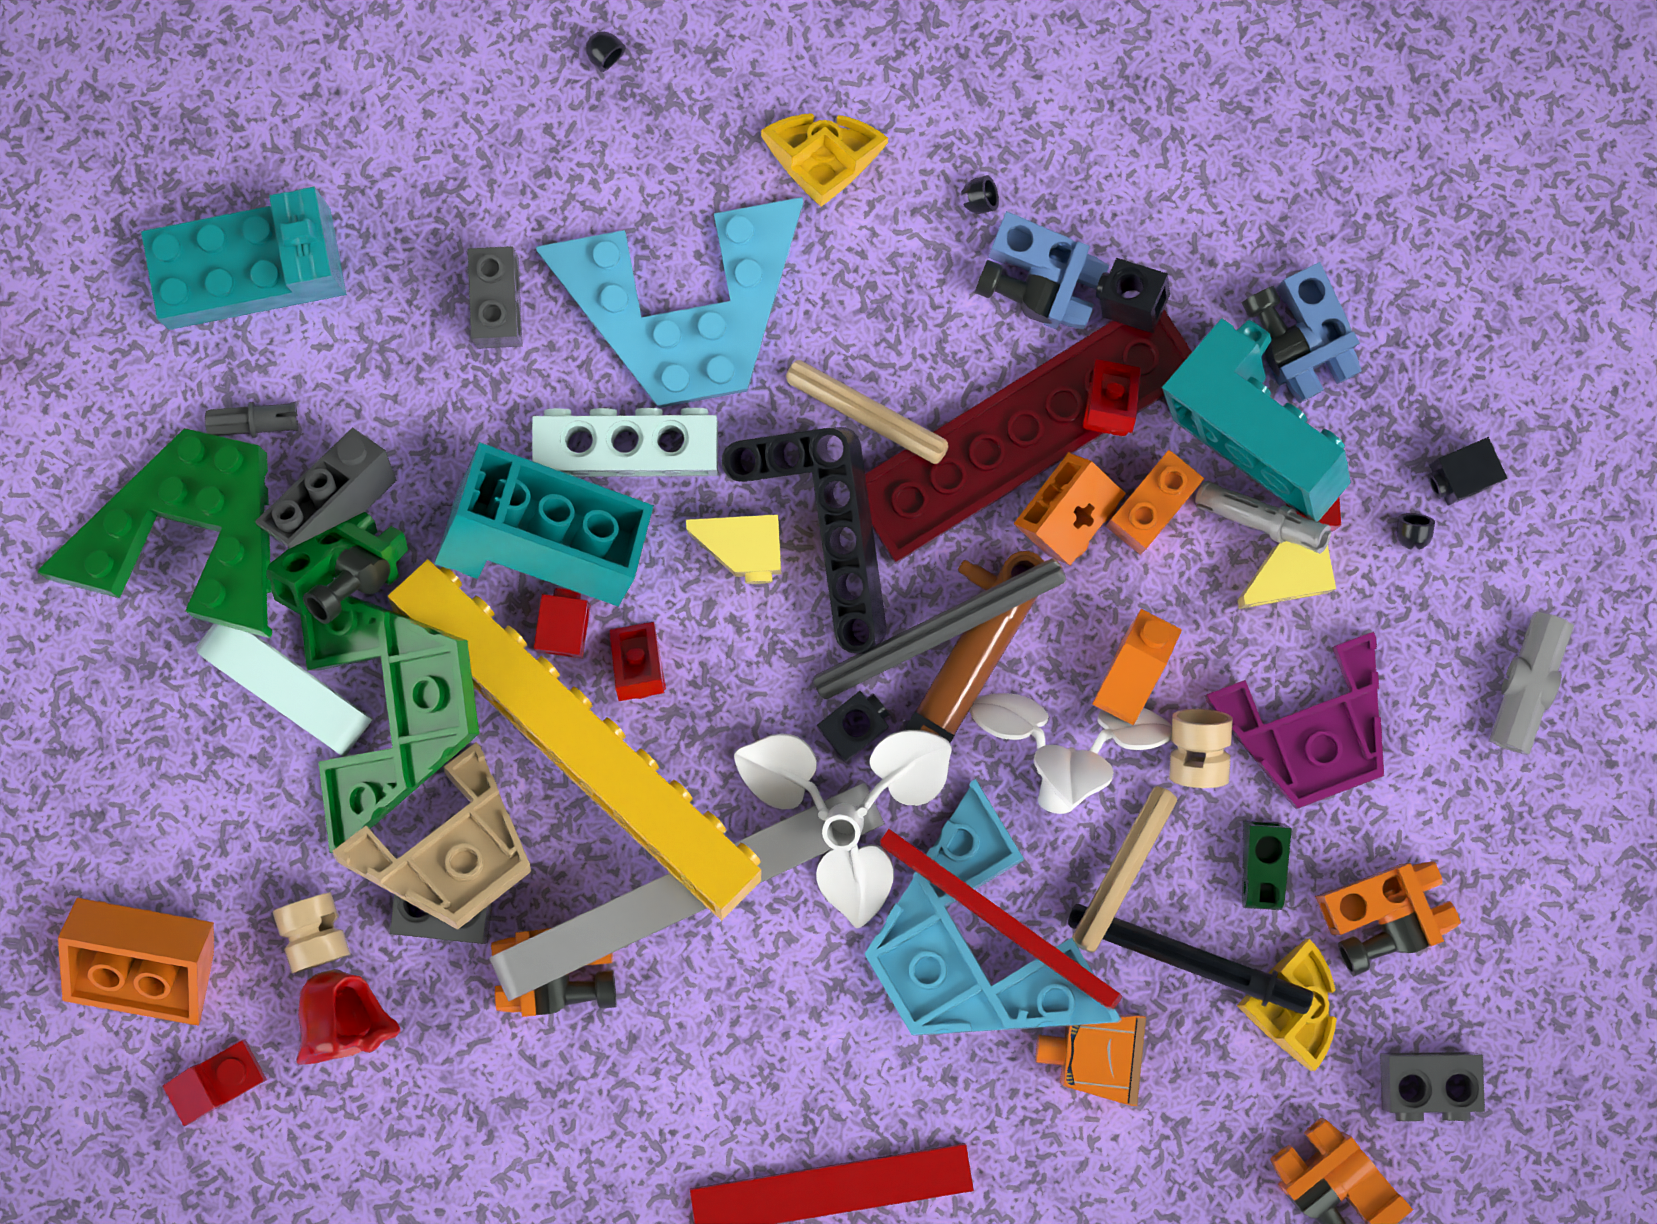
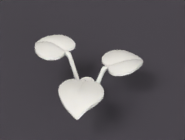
M1009 693L989 694L978 697L969 710L974 721L982 729L996 737L1019 740L1032 735L1036 739L1037 751L1034 756V764L1037 768V773L1042 776L1038 803L1043 809L1057 814L1071 812L1085 798L1104 789L1112 781L1114 774L1112 766L1103 757L1098 755L1106 740L1113 738L1119 746L1131 750L1152 749L1171 740L1172 725L1161 716L1146 708L1142 709L1134 725L1101 710L1097 720L1104 730L1099 733L1089 751H1076L1073 747L1067 749L1059 745H1045L1044 732L1039 727L1048 722V713L1037 702L1025 696Z
M904 730L886 736L877 744L870 757L872 770L882 780L876 784L860 806L856 807L849 803H840L830 810L827 809L816 785L809 781L817 768L815 754L811 747L799 737L783 733L764 737L738 748L734 754V759L745 784L761 801L769 806L778 809H794L802 802L805 789L810 792L819 811L818 817L825 821L822 829L823 839L832 848L825 853L817 867L816 877L819 889L827 901L838 909L855 928H861L881 909L889 895L894 879L893 863L882 847L869 844L858 848L857 842L864 825L863 816L867 814L868 809L886 787L889 788L890 794L896 801L905 805L919 806L933 800L943 789L947 780L952 746L943 737L923 730Z

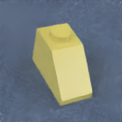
M778 515L686 520L688 534L736 577L745 576L746 584L773 582L772 575L782 574Z
M1288 541L1276 545L1238 598L1239 609L1328 594L1335 590L1336 585L1328 545L1320 554Z

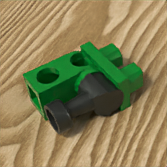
M363 512L287 549L267 567L266 574L267 578L271 581V591L274 600L303 617L310 612L318 621L325 624L330 623L342 610L340 602L355 591L375 594L380 592L379 588L384 583L391 585L399 578L396 562L408 552L404 533L390 526L376 537L375 534L378 531L375 520L370 514Z

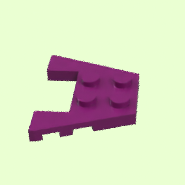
M1374 632L1332 647L1349 689L1348 693L1270 723H1262L1246 680L1204 695L1207 703L1213 710L1229 714L1233 717L1232 733L1295 809L1384 776L1382 728L1377 691L1379 689L1378 672H1376L1375 657L1377 641Z

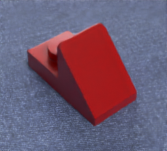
M1095 359L1083 428L1117 436H1126L1128 433H1133L1137 416L1140 367Z
M649 622L610 629L613 670L618 701L635 698L642 699L665 693L666 684L655 623Z
M246 1039L208 1060L193 1065L162 1087L185 1127L265 1082L267 1078Z

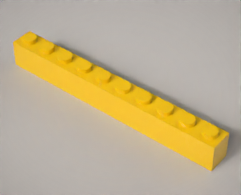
M427 559L388 595L392 611L467 640L474 689L722 921L761 882V869L758 867L761 861L758 856L745 844L740 843L736 846L724 835L727 831L725 826L711 812L706 811L702 815L690 803L693 800L691 794L679 782L673 779L668 783L656 772L659 769L658 764L646 751L639 748L635 752L623 741L626 735L615 722L608 717L603 721L600 720L590 710L593 707L590 700L574 686L568 690L557 679L560 676L559 672L546 658L540 656L536 660L524 648L527 646V643L515 629L509 625L503 629L492 619L495 616L493 610L484 600L477 595L472 599L460 589L462 582L450 569L445 567L438 569Z

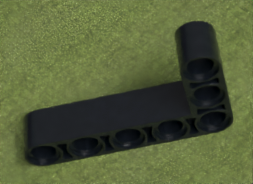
M831 427L740 440L731 443L725 448L722 455V467L726 475L735 481L747 482L812 472L834 633L837 643L849 653H860L881 643L886 635V619L859 437L854 431L846 427ZM832 436L838 437L843 444L842 456L837 461L832 459L827 451V443ZM789 442L795 444L799 451L798 462L793 467L784 458V449ZM746 448L751 450L756 459L754 469L750 473L745 471L741 464V455ZM839 481L845 483L850 492L849 501L845 506L838 504L833 495L835 485ZM845 527L851 529L856 536V545L851 552L844 549L840 542V534ZM850 573L856 574L862 581L863 590L859 597L851 595L847 589L846 580ZM856 619L864 621L868 626L869 637L866 642H861L854 636L852 630Z

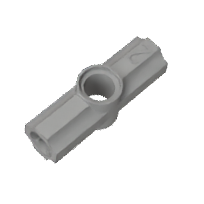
M1538 611L1533 613L1519 655L1513 658L1508 667L1506 675L1510 676L1509 680L1504 678L1501 688V694L1504 695L1489 742L1524 755L1530 754L1543 713L1552 705L1561 683L1562 674L1558 670L1574 627L1566 619Z

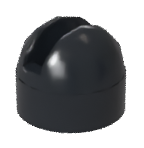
M605 31L596 32L590 36L586 43V53L589 60L601 72L607 71L616 63L626 49V46L615 35Z
M989 175L974 178L967 182L961 191L962 196L968 195L969 202L963 205L972 213L984 214L995 211L998 208L999 196L997 187Z
M1401 514L1398 517L1396 530L1400 544L1410 550L1414 546L1419 550L1424 549L1432 540L1435 520L1422 514Z

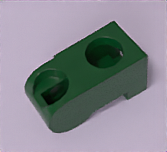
M1243 821V908L1282 910L1284 906L1292 828L1285 823Z

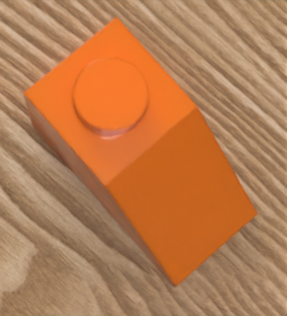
M1140 609L1125 633L1092 705L1134 725L1167 665L1182 629Z

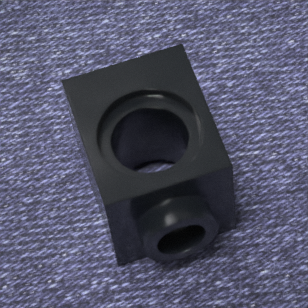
M1116 258L1110 273L1104 272L1101 275L1096 289V298L1100 299L1103 318L1150 333H1154L1170 297L1168 273L1120 258ZM1127 291L1140 292L1139 295L1133 298L1121 296Z
M1489 437L1440 457L1429 465L1432 473L1428 474L1430 486L1439 499L1444 497L1447 506L1508 479Z
M859 691L817 724V729L846 763L889 728L884 719L890 714L873 693L866 698ZM851 712L865 714L870 723L868 732L860 737H853L847 734L843 728V720L846 715Z

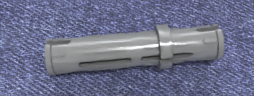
M1205 481L1198 490L1195 500L1198 509L1218 514L1229 520L1269 534L1272 540L1279 543L1288 541L1320 554L1326 549L1330 541L1331 526L1304 518L1296 514L1295 509L1285 505L1281 508L1272 506L1244 494L1223 488L1210 481Z

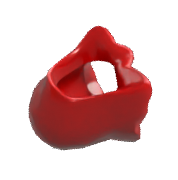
M338 969L324 971L309 978L300 992L298 1019L302 1040L296 1063L298 1065L316 1064L332 1059L353 1056L362 1051L371 1053L382 1042L395 1038L400 1033L401 1028L397 1021L383 1010L369 985L362 977Z

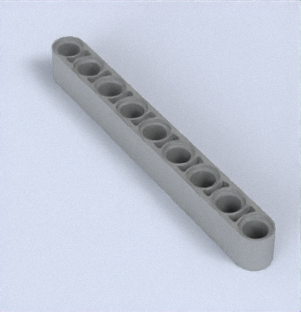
M862 783L825 800L824 803L829 810L840 803H849L858 807L863 803L870 791L866 783ZM875 802L868 809L867 814L863 816L864 825L860 836L885 825ZM816 805L734 843L736 846L740 843L745 844L760 859L761 863L758 865L761 869L760 883L832 849L823 839L822 829L825 821L818 817L819 811ZM669 873L490 957L489 960L508 1001H511L707 909V907Z

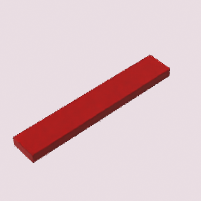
M888 829L879 841L881 843L880 846L1105 1008L1114 1010L1123 997L1119 992L895 832Z
M962 1143L690 1188V1196L695 1224H779L972 1192L974 1188L967 1145Z

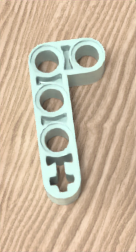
M213 624L196 646L197 653L344 757H346L373 720L358 707L256 634Z

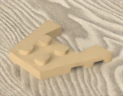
M477 742L444 766L445 775L471 803L401 857L396 859L367 826L363 827L332 851L334 858L339 864L457 930L531 872L526 853L510 815L503 804L497 784L485 761L483 751Z

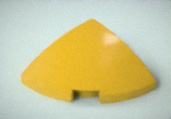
M812 113L801 114L779 120L761 130V137L779 163L820 207L847 187L888 144V137L879 130L864 122L838 115L836 123L829 120L814 122V115Z
M1309 938L1302 941L1268 972L1272 974L1273 970L1278 971L1277 978L1309 989L1314 993L1313 1001L1307 1014H1300L1268 1002L1266 1007L1261 1005L1262 1000L1248 995L1239 1002L1237 1007L1284 1051L1310 1071H1316L1330 1048L1336 1029L1337 1018L1329 1016L1328 993H1333L1336 989L1332 974L1323 955Z

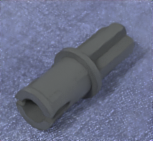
M249 402L248 407L210 409L205 413L206 431L208 434L216 436L251 433L252 438H256L258 433L298 431L296 402L255 406L254 402Z

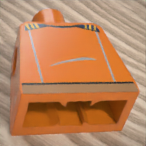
M1124 1014L1119 1015L1122 1020L1118 1023L1066 1026L1065 1037L1038 1034L1035 1062L1062 1065L1060 1084L1065 1087L1126 1105L1137 1106L1146 1016Z

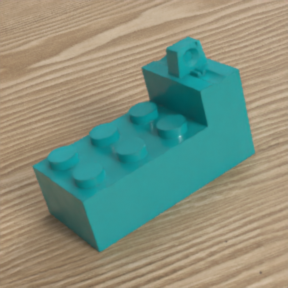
M315 186L269 195L271 206L141 231L157 320L167 329L173 330L347 295L331 208Z
M1221 318L1162 387L1172 419L1187 432L1307 519L1318 522L1351 483L1348 461L1344 450L1345 444L1331 431L1323 429L1319 432L1306 423L1308 418L1291 403H1286L1282 406L1270 397V390L1263 384L1266 380V375L1261 358L1271 342L1270 333L1251 320L1246 321L1240 328L1235 330L1233 325Z
M479 442L457 490L434 564L457 570L467 576L478 579L488 560L619 607L635 579L654 505Z

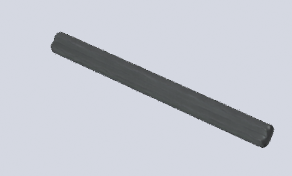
M1051 558L873 646L869 650L863 651L816 674L813 678L816 690L824 699H829L1063 584L1066 581L1065 572L1061 564L1055 558Z

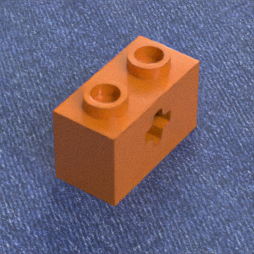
M1168 450L1105 527L1141 555L1205 478L1172 451Z
M1068 452L1013 524L1045 554L1071 566L1075 559L1087 550L1089 541L1102 524L1114 515L1117 505L1126 493L1091 460Z

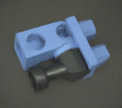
M1006 211L988 258L1003 264L1006 262L1029 271L1026 281L1002 275V265L987 259L974 293L991 298L995 291L1021 304V309L1028 318L1044 323V325L1057 329L1059 324L1084 329L1094 304L1072 296L1076 282L1096 290L1101 275L1108 271L1109 265L1097 257L1088 254L1089 245L1079 241L1076 243L1064 235Z
M1321 262L1284 279L1276 287L1283 302L1287 303L1297 324L1287 328L1276 311L1275 306L1280 303V297L1274 286L1266 288L1241 302L1247 315L1251 318L1258 316L1263 329L1270 333L1271 342L1265 352L1266 361L1273 370V375L1278 385L1281 386L1286 383L1290 392L1299 403L1324 391L1313 369L1326 363L1336 384L1342 383L1362 371L1354 348L1360 342L1355 332L1351 330L1348 319Z

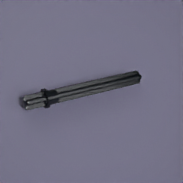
M1081 904L1073 906L1068 919V925L1071 928H1077L1088 907ZM1116 917L1112 920L1103 937L1105 941L1244 992L1248 996L1262 1000L1261 1005L1266 1007L1268 1002H1271L1297 1013L1307 1014L1313 1001L1314 993L1311 990L1277 978L1278 971L1273 970L1272 974L1256 968L1252 969Z

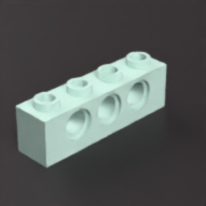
M609 408L591 409L590 416H571V410L546 409L544 410V416H533L532 461L574 477L718 476V420L716 415H708V409L684 408L681 409V415H663L662 409L640 408L635 410V416H617V410ZM627 431L635 433L639 438L635 449L623 453L614 448L615 438L620 433ZM675 431L682 434L684 437L683 446L676 452L662 450L659 447V441L665 433ZM587 432L593 437L590 448L582 453L571 451L568 447L570 438L575 433Z

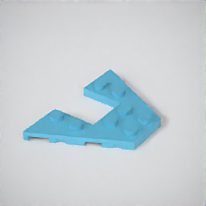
M803 197L714 213L730 301L642 317L625 230L537 246L536 249L538 255L555 274L570 296L580 306L588 319L609 343L658 408L748 391L800 213L803 209Z
M975 779L971 781L970 788L950 820H947L934 846L926 854L974 890L1025 860ZM917 872L914 873V878L898 904L894 905L886 918V923L880 933L875 936L865 952L867 960L913 1036L1118 1023L1122 1020L1116 1009L1108 1010L1038 959H1035L992 986L946 909L956 900ZM1072 938L1056 947L1094 974Z

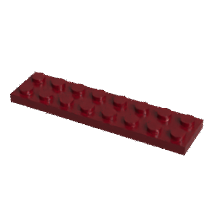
M1165 309L1154 333L1111 321L935 430L933 433L946 439L948 442L947 452L938 464H933L910 450L904 449L867 472L865 477L872 527L893 562L897 564L1064 459L1068 452L1073 454L1105 434L1083 428L1095 359L1140 367L1137 414L1165 397L1162 387L1192 353Z

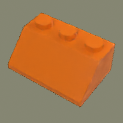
M76 898L58 936L62 1001L199 1026L214 956V922Z

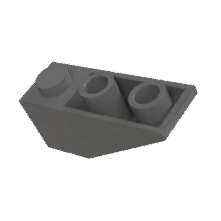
M352 427L255 521L256 524L288 548H292L365 512L397 481L386 450Z

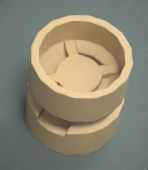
M1186 709L1173 713L1171 741L1178 748L1171 751L1169 779L1172 782L1193 788H1216L1229 783L1231 755L1224 751V748L1231 745L1233 717L1220 711L1207 709Z
M331 892L310 897L272 911L280 936L288 938L290 942L284 950L292 974L351 955L343 930L335 928L333 924L339 916Z

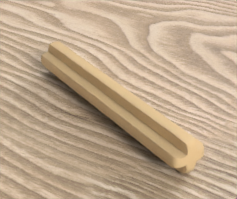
M796 360L789 368L786 378L790 385L931 463L938 464L946 454L948 449L946 439L801 360Z
M1156 786L1152 789L1074 931L1072 939L1080 949L1091 953L1097 950L1176 805L1177 797L1166 788Z

